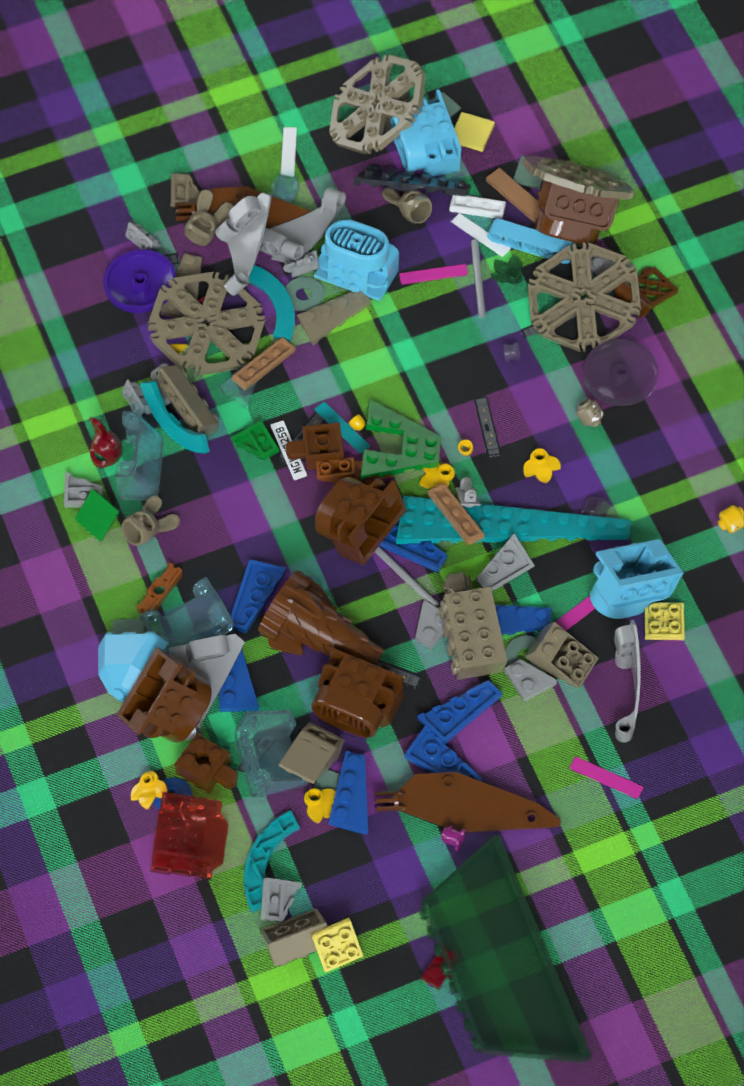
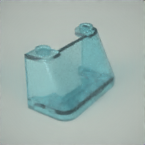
M123 411L122 423L126 429V442H131L134 445L133 460H125L117 465L116 481L121 500H148L152 496H158L164 447L163 437L138 413Z
M207 577L194 585L193 594L196 598L162 617L157 610H149L139 616L148 632L156 633L169 643L164 651L169 653L170 647L190 644L189 642L225 635L232 630L233 620Z
M291 710L248 711L235 729V740L252 797H264L303 787L309 783L278 766L292 745L290 734L295 728L296 722Z

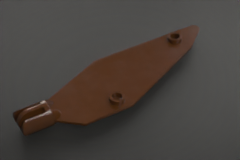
M247 186L211 188L209 191L213 194V199L208 213L214 215L224 203H231L235 206L247 196L258 197L263 192ZM271 196L265 228L269 229L279 226L312 211ZM197 202L175 203L176 208H184L176 209L175 214L193 216L196 213ZM177 216L175 219L176 221H188L192 216Z
M457 772L415 774L399 790L374 792V796L394 795V798L375 799V804H395V806L375 807V812L402 811L442 827L449 828L450 825H453V828L462 831V829H466V832L556 828L561 825V820L540 804ZM533 815L535 821L529 822L527 817Z

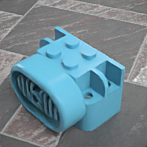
M436 90V99L427 101L423 97L422 110L418 109L421 113L413 115L416 121L411 122L413 125L401 131L400 136L394 140L406 171L412 172L422 169L424 174H429L432 177L459 171L461 159L459 140L440 90ZM390 118L391 129L398 124L399 118Z
M340 220L333 223L326 231L325 242L322 245L321 254L318 258L319 268L314 277L352 292L358 293L361 291L368 297L381 301L398 272L399 251L395 246L389 244L387 236L379 229L354 220Z
M660 539L597 551L596 555L600 562L595 564L593 570L598 578L590 592V600L598 612L609 618L622 619L643 613L647 606L649 608L653 602L668 598L676 588L683 572Z

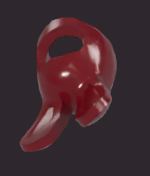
M90 417L88 420L95 429V436L90 449L91 461L98 468L112 466L122 457V442L117 434L112 431H106L99 419ZM95 453L104 457L106 461L98 460L95 456Z

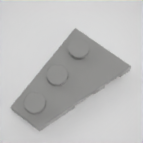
M513 534L475 580L480 588L491 587L493 592L532 569L535 565L516 535Z

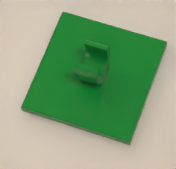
M92 489L74 520L97 540L102 542L120 511L95 489Z

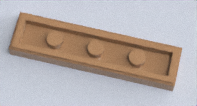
M500 168L486 177V181L532 222H537L539 215L538 201Z
M282 337L232 376V380L246 391L292 355L296 348Z
M444 483L428 490V496L467 546L484 538L482 530Z

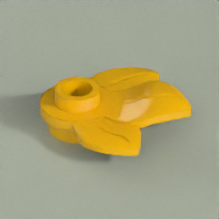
M538 448L531 453L530 460L525 462L523 472L525 477L535 475L539 481L548 483L552 477V471L560 470L561 465L556 457L549 456L544 449Z
M439 463L438 467L424 468L423 471L426 474L420 480L419 485L428 489L435 488L444 483L449 487V481L455 476L454 468L449 464L441 465Z
M145 772L141 776L139 783L133 787L131 800H139L142 807L148 810L155 797L167 798L168 790L166 783L159 780L155 772Z
M313 788L305 793L304 802L308 806L307 814L312 821L320 823L323 817L330 818L335 790L324 789L320 791ZM315 797V798H317L318 800H317V801H313V800H311V798Z

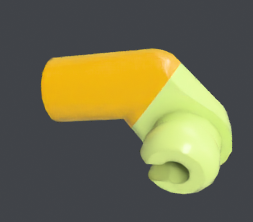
M170 344L180 355H185L189 348L187 344Z

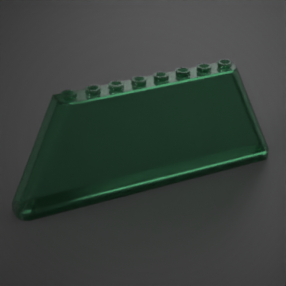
M499 835L492 837L422 900L421 909H419L422 921L425 920L428 926L426 927L429 939L433 938L435 943L433 946L437 958H442L443 964H441L443 975L449 978L448 987L451 994H455L457 998L455 1002L457 1010L464 1016V1028L472 1036V1048L474 1051H478L479 1054L578 1063L589 1061L592 1055ZM446 950L452 952L453 954V960L451 962Z

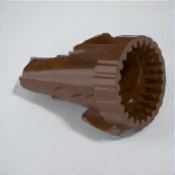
M299 570L294 571L280 589L258 628L260 634L268 639L269 647L302 656L304 653L302 644L316 653L320 651L330 657L329 650L332 647L377 665L385 649L369 640L364 632L351 625V620L336 611L337 608L333 606L323 589L312 578Z

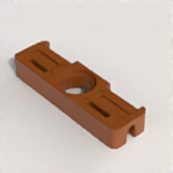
M172 563L167 564L168 568L160 578L157 577L147 590V596L141 604H136L138 613L147 618H151L182 578L181 568H175ZM157 587H163L165 589V591L161 594H157L154 592V590Z

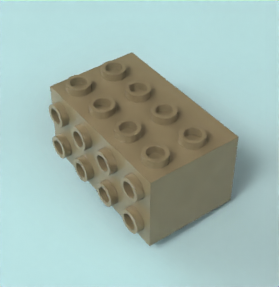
M491 587L445 594L443 601L440 602L441 607L438 608L440 619L444 620L445 626H442L444 637L448 639L449 644L446 645L447 654L452 657L453 663H450L451 672L456 675V680L502 673L507 663V657Z

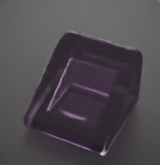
M588 497L582 514L606 517L610 505L605 498Z

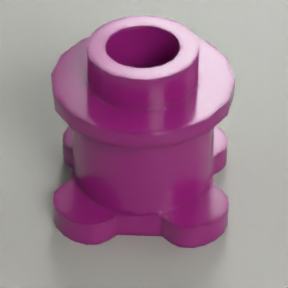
M450 825L449 828L445 827L441 835L443 844L448 843L455 846V851L458 852L465 839L466 829L459 831L454 829L453 825Z

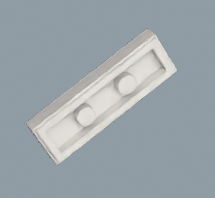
M453 195L450 212L502 220L506 202L473 196Z

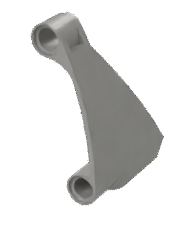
M331 187L327 188L320 208L269 229L265 228L259 250L272 256L281 254L295 261L300 260L332 224L345 203L346 194Z
M261 193L258 197L247 196L228 212L230 219H226L215 229L217 237L228 243L235 274L224 283L225 289L231 295L238 294L249 283V275L258 255L271 202V196Z
M634 620L630 621V625L616 629L614 636L616 646L615 664L621 669H632L635 689L634 711L620 719L616 724L615 737L620 742H628L632 739L639 704L640 651L637 626ZM626 728L629 731L623 732L620 729Z
M236 634L199 639L189 642L190 644L169 648L170 654L181 659L197 675L205 678L210 683L212 689L211 701L207 710L190 736L184 741L193 740L197 733L202 736V722L219 694L245 643Z

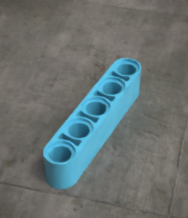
M501 219L493 221L487 234V238L494 243L550 259L569 245L571 246V251H573V244H575L574 242L553 238L535 229ZM564 260L561 263L568 264L570 260Z

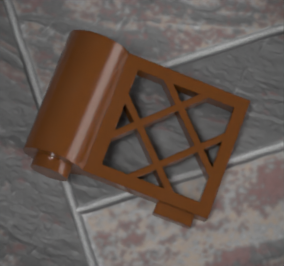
M648 267L641 271V275L638 276V282L645 284V289L639 288L641 310L640 315H634L638 319L643 318L650 309L678 294L679 290L656 267ZM654 274L659 281L648 280V278ZM623 282L614 288V295L619 300L630 303L633 299L631 284ZM648 285L658 286V291L647 290ZM666 287L670 292H660V288ZM647 295L657 296V299L651 302Z

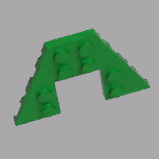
M373 400L369 401L366 430L402 435L403 439L401 455L364 449L361 481L365 477L378 475L380 478L385 475L402 474L404 470L409 469L418 471L424 468L438 467L441 436Z

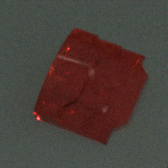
M162 792L150 872L211 879L212 871L223 865L229 825L221 815L223 801Z

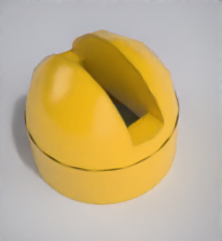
M359 414L351 419L348 424L352 429L360 431L365 426V421Z
M462 440L459 442L458 450L460 454L468 456L473 452L471 441Z

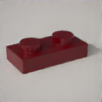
M443 945L422 975L421 980L439 991L460 960L461 955Z

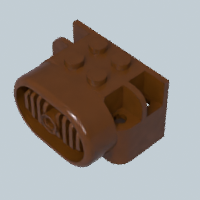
M544 180L542 189L538 190L537 193L539 195L537 204L539 215L535 229L553 238L579 244L585 242L586 245L589 242L595 245L600 230L605 231L611 227L619 199L581 193Z
M344 477L334 485L319 505L315 516V528L320 536L333 541L341 557L364 566L407 509L395 481L392 480L386 487L383 480L375 479L372 483L367 484L353 477Z
M156 647L116 716L138 735L143 733L151 739L160 736L171 742L179 743L190 736L207 710L212 696L211 685L205 678L197 675L181 659Z
M331 647L329 650L330 659L322 668V675L318 681L319 690L311 704L312 711L319 719L333 727L358 737L371 738L375 736L379 727L390 725L404 699L403 676Z

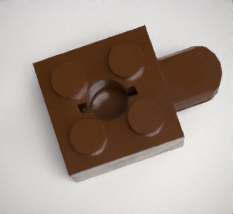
M340 423L302 426L303 440L290 441L286 444V455L289 460L306 459L307 470L316 469V462L344 459Z
M198 733L174 764L177 775L207 793H210L217 783L227 789H231L238 782L237 771L229 767L232 763L230 752Z

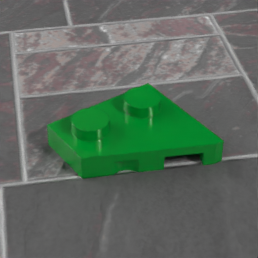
M261 420L230 438L233 444L263 461L280 452Z

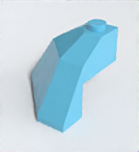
M123 632L122 634L106 633L98 646V675L108 693L123 703L156 647L165 650L169 643L154 632H146L145 634H137L136 632Z

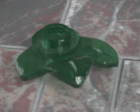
M515 255L510 258L508 263L494 260L495 272L490 274V277L499 283L519 284L523 278L521 272L523 264Z

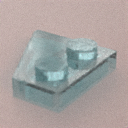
M246 363L243 364L235 373H237L240 369H242V368H243L244 366H246L247 364H246ZM233 373L219 386L220 391L247 410L257 382L244 391L232 380V376L235 374Z

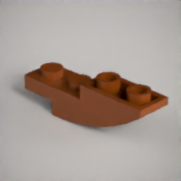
M353 457L316 462L317 479L331 483H337L344 477H353L360 480L362 460L354 461ZM378 475L365 477L363 482L372 483L375 479L380 478ZM385 475L380 478L394 477V475Z

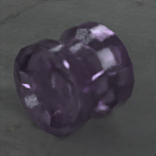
M518 342L513 345L503 344L505 362L513 359L520 361Z

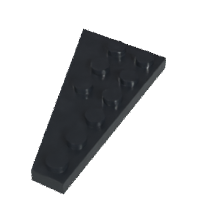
M377 164L367 166L354 178L353 185L360 186V182L368 183L369 187L386 185L385 187L388 189L416 191V189L422 188L427 193L442 190L443 194L467 196L471 189V185L466 184L464 181L452 182L444 177L432 178L429 174L416 175L413 171L401 172L393 167L385 169L380 168L381 166Z

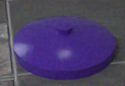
M145 249L129 251L117 257L108 266L103 281L105 292L110 302L121 310L131 313L149 312L153 310L159 289H162L163 285L171 288L168 282L170 279L176 278V272L170 260L156 251Z

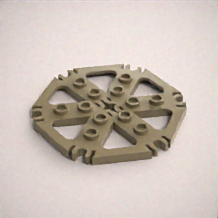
M384 55L383 61L379 58L373 59L342 84L344 87H340V90L343 93L335 95L338 100H333L329 131L330 135L334 138L333 141L339 147L366 154V152L371 154L372 148L376 152L379 149L382 150L400 136L401 131L410 128L413 125L411 122L416 121L413 115L420 114L421 112L418 109L422 110L426 75L421 70L420 65L411 60ZM393 64L404 66L405 71L389 83ZM372 71L370 92L354 88L355 82L361 80L368 72ZM415 85L412 101L406 103L397 100ZM347 105L357 108L343 122L338 123L341 106ZM385 117L399 118L398 124L383 135ZM365 126L364 138L361 142L348 140Z
M527 156L524 157L522 165L534 176H539L540 179L581 193L625 200L633 198L635 193L622 179H616L615 176L609 173L598 171L573 161L567 160L565 162L557 158Z
M585 242L580 250L576 248V244H573V251H571V246L569 245L536 267L533 275L538 278L536 280L529 279L530 284H528L530 315L533 327L542 326L538 330L542 338L579 352L580 345H582L583 352H586L587 345H592L593 351H596V343H598L599 350L634 326L636 318L631 316L633 314L640 315L641 310L638 272L635 266L627 268L626 266L630 264V260L626 256L589 242L588 249ZM599 256L614 263L612 267L592 279L590 263L592 257ZM564 260H570L572 262L573 282L549 272ZM623 282H629L632 287L633 299L630 303L606 294ZM544 292L563 299L544 313L540 314L538 312L537 295ZM587 294L588 299L585 298L584 300H582L581 296ZM595 312L618 320L620 326L606 336L600 337L597 334ZM577 314L578 338L576 340H569L555 334V329Z
M214 272L176 277L173 280L170 279L168 285L171 288L163 285L162 289H159L148 322V331L156 332L150 335L152 343L177 365L180 370H182L184 364L185 372L190 367L194 368V375H197L199 369H201L199 376L238 370L244 367L245 362L242 359H247L250 362L254 358L265 323V316L257 315L262 313L261 305L244 289L238 294L247 302L246 307L220 311L227 292L224 283L228 280V275L225 276L224 280H220L218 272L214 278H212ZM200 281L208 283L209 287L203 306L185 290V284ZM168 300L185 317L168 320L161 319L159 313L163 302ZM205 320L210 323L209 326L203 324ZM242 327H254V333L248 345L242 344L228 331ZM192 336L185 355L178 354L166 342L168 339ZM210 341L229 358L228 361L213 364L205 361Z

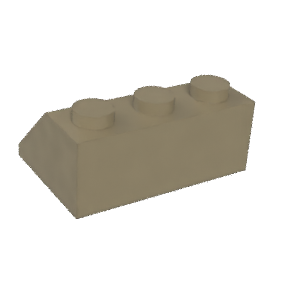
M316 908L259 931L274 966H283L293 959L307 957L309 953L316 951L311 934L326 928L327 924Z

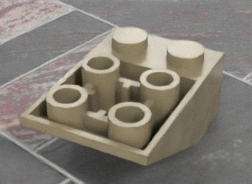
M555 622L544 626L525 655L528 660L543 671L578 689L599 659Z
M309 722L301 730L278 766L289 773L301 777L304 781L314 784L339 758L344 739Z

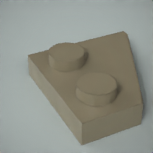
M172 173L171 206L175 207V203L197 202L199 190L193 184L190 175Z

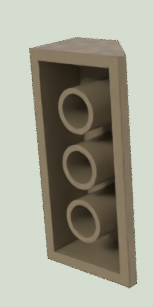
M177 365L159 368L158 385L189 429L197 433H203L206 437L218 431L219 420L214 413H210L207 402L204 399H200L197 388L188 382V377L184 370H180Z

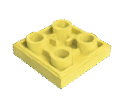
M462 112L454 128L460 146L483 152L495 122Z
M653 602L649 608L648 606L645 608V640H684V603Z
M349 918L311 934L325 972L363 957Z

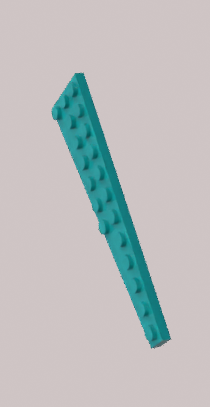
M403 496V502L407 510L399 520L396 544H417L420 541H432V543L451 541V543H458V541L463 540L432 499ZM480 504V506L474 507L463 506L484 533V538L475 543L507 542L513 534L516 535L519 542L537 541V539L556 541V538H567V541H574L575 538H585L586 540L629 539L631 520L487 504Z

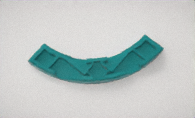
M253 265L249 275V283L263 290L268 295L276 311V327L273 338L280 339L283 337L291 343L295 329V313L289 293L272 274Z
M156 381L140 383L150 411L162 429L175 442L196 453L205 454L210 452L205 434L197 433L190 429L186 430L172 413H168Z
M291 810L273 820L259 834L249 851L244 870V888L251 913L262 909L263 879L265 878L266 867L272 853L286 837L300 829Z

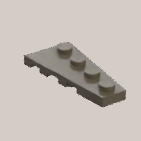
M185 253L176 272V277L201 274L202 257ZM199 282L185 284V290L197 300ZM169 301L160 310L161 315L172 318L185 317Z
M361 291L358 293L350 292L298 314L297 319L314 346L318 343L319 339L324 336L326 337L333 329L343 325L347 319L354 317L371 305V300Z

